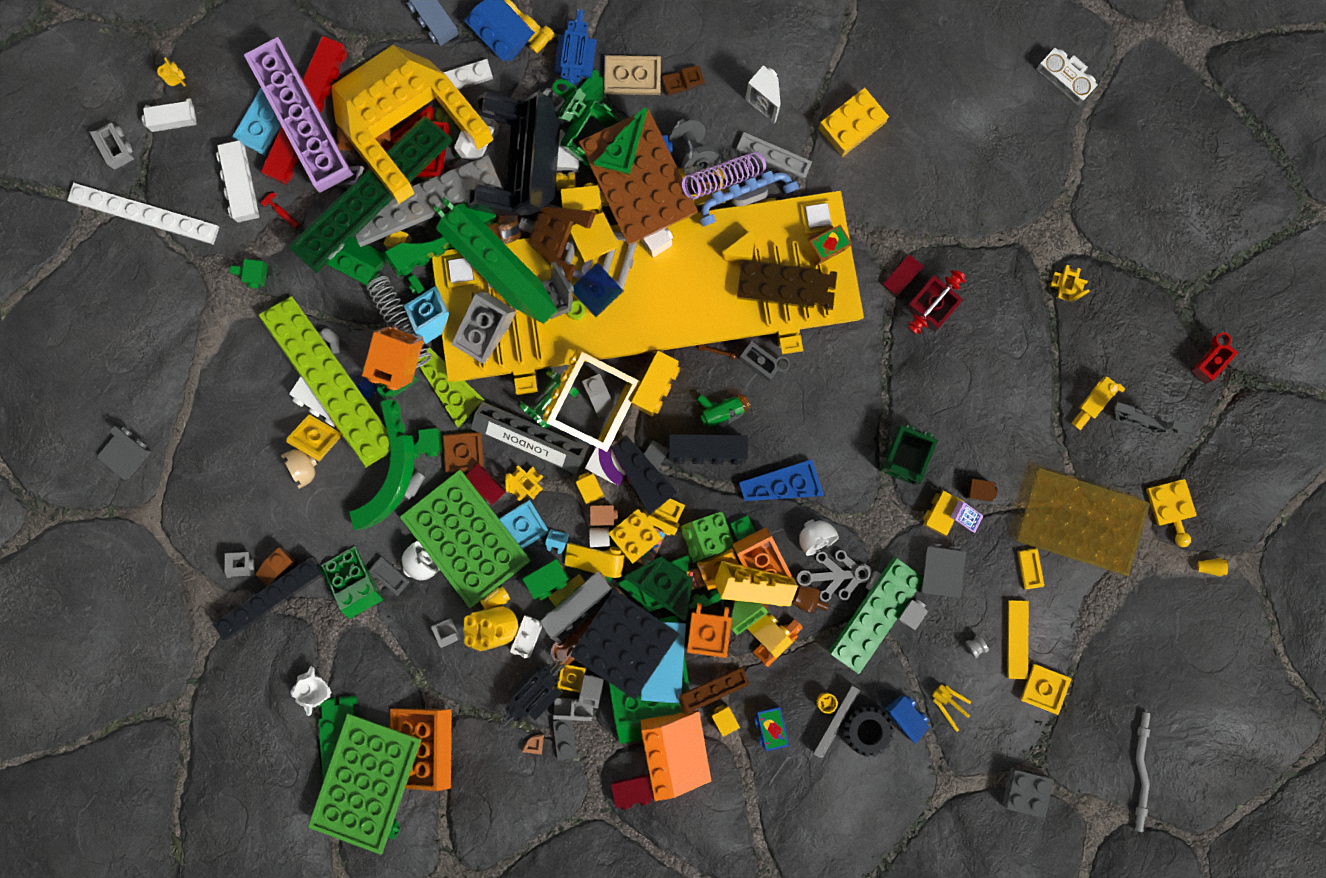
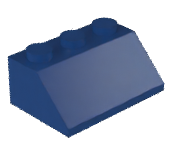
M484 0L475 6L464 20L502 61H512L535 33L504 0Z

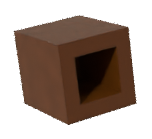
M970 479L968 481L966 499L992 502L993 498H996L997 487H995V482Z

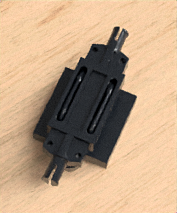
M560 660L553 668L545 666L541 670L537 665H534L508 692L512 697L510 699L511 702L504 708L507 715L499 722L504 728L512 720L520 722L528 715L537 720L563 693L556 685L560 681L558 673L565 667L564 664H561Z

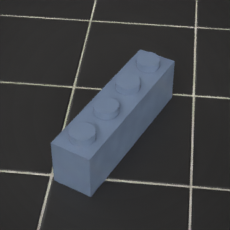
M408 0V7L413 13L417 12L419 23L423 28L425 26L430 31L428 35L433 42L437 41L442 46L459 34L456 26L437 0Z

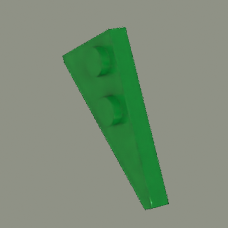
M643 108L634 116L632 122L618 134L612 144H609L599 159L594 161V166L627 175L631 174L648 108Z

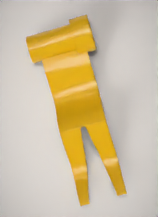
M504 0L535 32L528 41L531 43L529 48L535 54H538L548 42H551L556 37L549 27L544 26L541 28L531 17L523 14L511 0Z

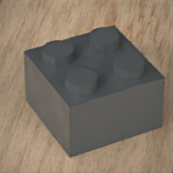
M1010 767L1002 806L1009 810L1046 818L1054 779Z

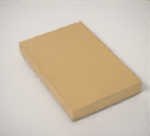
M605 56L604 94L660 95L661 56Z

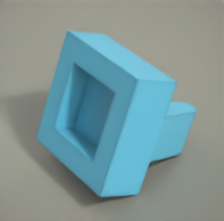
M550 529L545 544L547 545V550L551 551V548L555 547L558 548V554H561L566 546L569 534Z

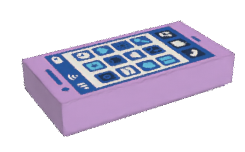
M959 500L950 518L975 533L983 515Z

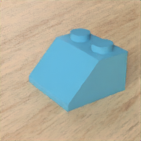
M437 286L404 305L415 333L418 336H422L426 344L443 333L449 312Z

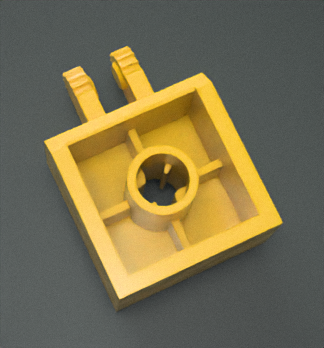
M588 183L584 187L577 188L575 185L566 186L565 189H561L562 206L565 209L595 211L597 215L602 213L603 206H609L603 191L600 192L599 185L595 186L594 183Z

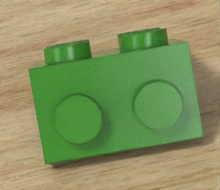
M722 512L680 526L693 563L734 548L732 545L734 542Z

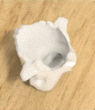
M311 666L307 673L298 676L296 685L293 686L290 693L295 698V702L304 707L306 715L310 716L312 707L320 705L329 698L331 691L322 678L315 675L314 667Z

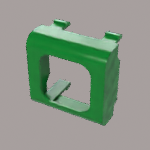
M588 100L584 103L587 106L579 118L575 117L560 143L564 149L591 170L592 168L584 155L585 152L581 148L574 146L573 139L578 136L589 116L595 117L607 128L621 122L610 113L611 109L606 104H599L596 100Z

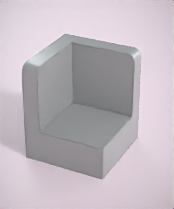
M452 619L431 626L440 648L460 640Z

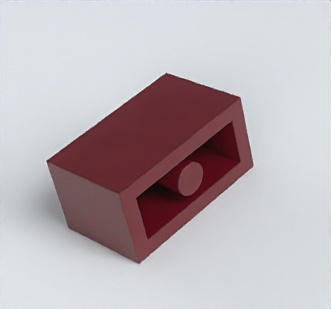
M650 774L611 783L616 808L621 807V810L632 808V804L640 803V806L652 803L651 800H654Z

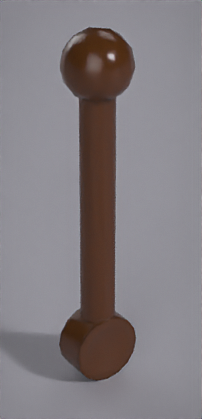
M701 344L698 346L700 351L706 350L717 354L725 355L730 357L732 360L737 358V354L735 352H724L721 350L706 347L705 344Z

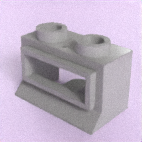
M111 122L97 131L90 132L107 165L114 170L134 160L132 155L134 151L131 145L124 141L123 136L125 134L119 125L115 126ZM111 134L121 150V153L116 156L113 155L104 139Z

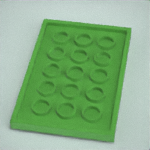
M462 470L456 472L400 517L470 609L532 561Z
M347 714L308 828L377 854H383L422 739L353 714Z

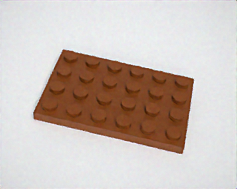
M649 108L630 175L594 166V161L599 159L609 144H612L618 134L632 122L635 115L579 141L628 246L698 213L693 200L688 198L683 191V179Z

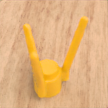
M941 684L932 694L935 698L933 702L938 705L948 722L958 732V727L941 703L945 705L949 702L960 713L969 718L970 715L951 698L954 695L968 704L971 701L947 685Z

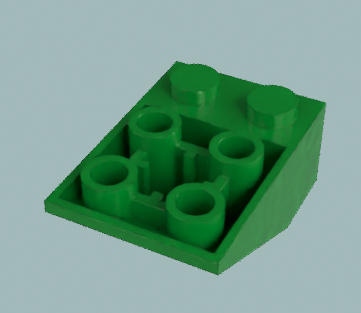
M355 546L321 565L340 611L349 619L383 601L377 584Z

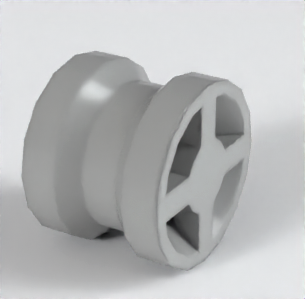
M979 634L975 636L974 640L965 642L969 652L975 659L979 657V654L989 652L985 641Z

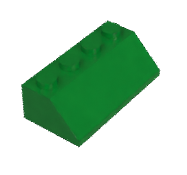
M353 238L326 266L367 287L369 282L378 277L386 259L383 252L369 245L360 247L357 239Z

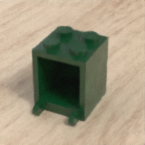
M905 424V426H900L895 430L880 472L910 484L918 485L923 481L938 440L929 432L923 431V433L915 431V427ZM905 436L920 442L919 450L901 443L903 437Z

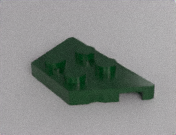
M659 557L638 570L625 575L624 578L683 621L687 620L693 579L663 557Z

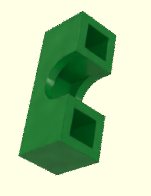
M440 429L419 430V440L414 445V459H418V455L426 454V457H437L438 453H443ZM391 453L383 458H388V461H391Z

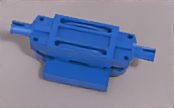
M579 9L576 10L575 20L569 21L568 30H565V36L559 35L554 69L555 74H561L562 79L569 81L573 85L577 84L581 77L592 78L597 44L596 39L588 38V24L583 22L584 11H579Z

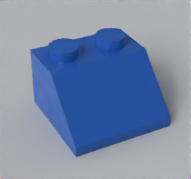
M902 694L888 705L885 710L908 740L915 744L929 729V725L926 723L929 720L922 711L918 713L914 708L916 703L910 696L906 697Z

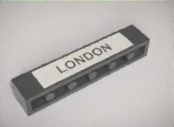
M482 402L475 412L471 426L472 430L573 474H577L588 449V447L485 402Z

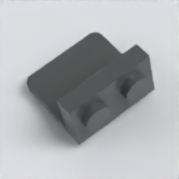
M554 261L551 263V279L542 282L558 310L550 319L571 311L573 302L572 292L574 291L572 283L565 278L563 268Z
M114 426L110 431L114 437L99 453L98 459L122 479L128 480L149 456L151 451L146 448L147 444L139 438H134L128 428L125 426L122 428Z

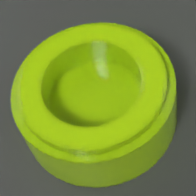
M574 300L572 302V309L567 314L572 320H581L586 315V307L583 302Z

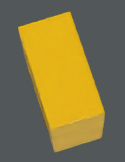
M570 664L565 665L560 672L558 688L581 693L586 668Z

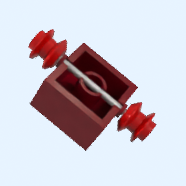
M951 270V277L945 276L946 284L934 275L906 308L913 313L912 317L914 319L912 322L907 321V328L915 335L917 333L922 334V327H930L936 332L960 305L963 299L952 290H960L959 284L966 283L965 275L960 270Z

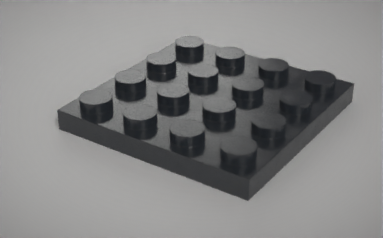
M614 589L570 656L636 700L679 636V633Z

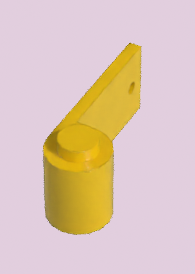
M567 543L565 565L592 573L599 571L607 577L618 578L622 576L625 554L619 547H610V549L603 552Z

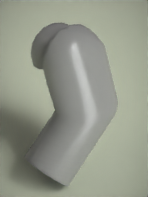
M329 328L320 330L319 335L330 343L331 352L333 354L340 353L338 335Z

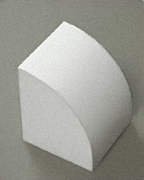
M609 527L590 528L591 548L610 546Z

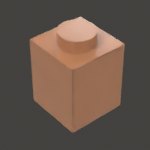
M613 505L590 506L591 526L614 525V521H618V510H614Z

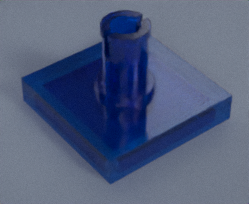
M596 263L573 285L574 295L596 318L624 292L599 263Z

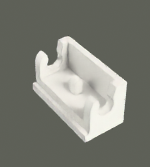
M527 615L524 616L510 653L530 659L542 629L540 620Z

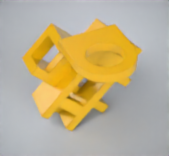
M1066 265L1063 274L1054 273L1051 288L1058 289L1056 298L1070 301L1071 303L1089 293L1090 290H1083L1084 285L1088 281L1078 278L1081 269L1073 270L1069 268V265Z
M518 465L513 474L506 473V492L513 493L519 501L527 494L534 499L543 489L538 484L543 476L534 467L526 473Z

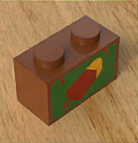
M840 224L836 227H833V225L823 230V234L819 236L817 233L807 239L808 243L803 248L816 267L842 253L852 243Z

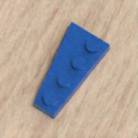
M812 459L739 483L744 501L824 496Z

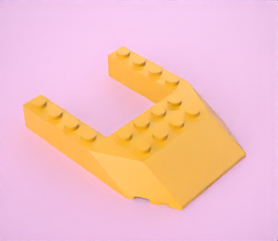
M395 45L390 46L331 85L336 124L398 204L415 193L409 181L375 138L434 98L437 99L477 150L493 141L490 128L451 80L430 60Z

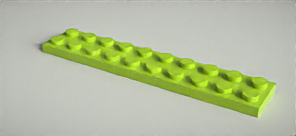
M291 296L260 313L259 318L363 466L366 468L391 453L386 427L294 298Z

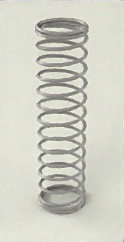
M380 276L369 282L366 289L370 292V296L374 297L373 302L377 303L376 307L380 309V314L384 316L383 320L387 322V326H389V322L399 320L392 326L394 327L399 322L409 319V317L403 318L407 312L401 311L404 305H397L400 299H393L397 295L396 292L390 293L394 287H386L390 283L387 276ZM383 279H387V280H384V281L379 282V283L376 284L372 289H369V287H370L371 285H373L374 283H376L377 281H380V280H383ZM387 288H392L390 291L382 295H378L383 290ZM380 290L379 292H377V293L375 294V296H373V295L371 294V292H375V291ZM395 294L392 298L382 301L385 297ZM384 296L378 302L375 301V297ZM399 300L394 305L384 308L389 303ZM388 302L382 308L378 307V304ZM402 306V307H401L399 310H397L396 312H393V313L388 314V313H389L390 311H392L393 309ZM391 308L386 314H382V310ZM405 312L403 316L392 320L395 316ZM395 314L389 319V321L385 319L386 316ZM408 320L405 323L395 327H401L399 330H402L403 328L412 324H407L410 321ZM411 326L409 329L405 330L404 332L409 331V330L412 329L413 327ZM427 348L421 349V351H426L420 354L419 359L425 356L428 357L422 362L417 363L416 368L426 364L431 359V354L427 353Z

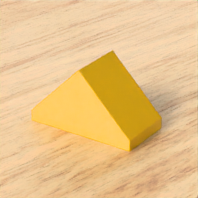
M752 229L723 251V259L731 262L752 261L755 231Z

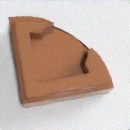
M544 734L531 737L525 743L522 752L542 754Z

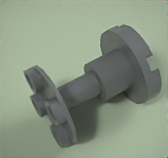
M679 120L669 136V141H672L673 147L676 149H686V156L682 161V168L686 175L720 164L717 151L713 147L703 146V144L699 143L706 133L702 121Z

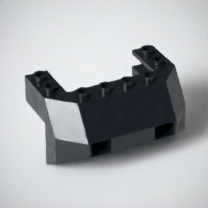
M537 91L522 101L485 92L477 97V114L481 118L509 125L504 190L483 185H477L475 190L469 189L467 208L499 216L531 215L542 210L555 198L560 121L551 98L541 91Z

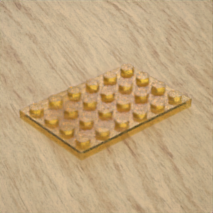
M1038 468L1016 542L1129 577L1150 503Z

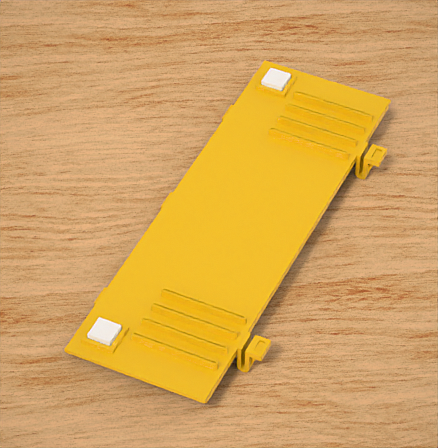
M841 191L776 200V198L756 201L755 204L710 210L709 215L714 214L716 222L704 227L701 226L699 221L702 219V214L698 212L667 227L673 236L672 246L655 257L651 256L642 240L637 242L632 258L634 263L632 269L629 268L623 289L619 290L572 277L571 283L574 288L572 292L573 301L579 300L584 303L586 307L584 318L577 321L572 320L565 313L542 324L516 310L509 328L485 364L451 344L475 294L486 292L504 304L510 305L494 288L488 287V282L456 249L446 250L443 255L432 257L435 285L449 312L442 333L448 382H459L513 373L516 394L520 395L538 392V379L535 370L570 365L569 359L573 357L577 350L597 360L774 333H778L777 342L782 354L802 352L803 346L801 335H799L800 329L864 319L851 246L816 267L803 248L808 243L807 239L816 233L818 236L823 234V230L831 225L836 227L841 224L849 238ZM619 225L610 226L612 230L622 232ZM753 229L755 231L752 261L819 269L818 273L830 274V271L837 272L836 289H828V292L835 293L833 310H826V306L814 305L813 309L737 299L741 262L725 261L723 259V251ZM569 234L567 242H570L571 234ZM516 237L500 239L541 282L551 279V266L528 242L530 238L519 240ZM618 240L619 248L615 249L607 275L608 279L618 281L628 248L627 242ZM576 247L571 264L576 266L575 270L581 271L584 261ZM565 248L561 256L562 259H565L567 253ZM606 253L592 259L588 273L600 275Z

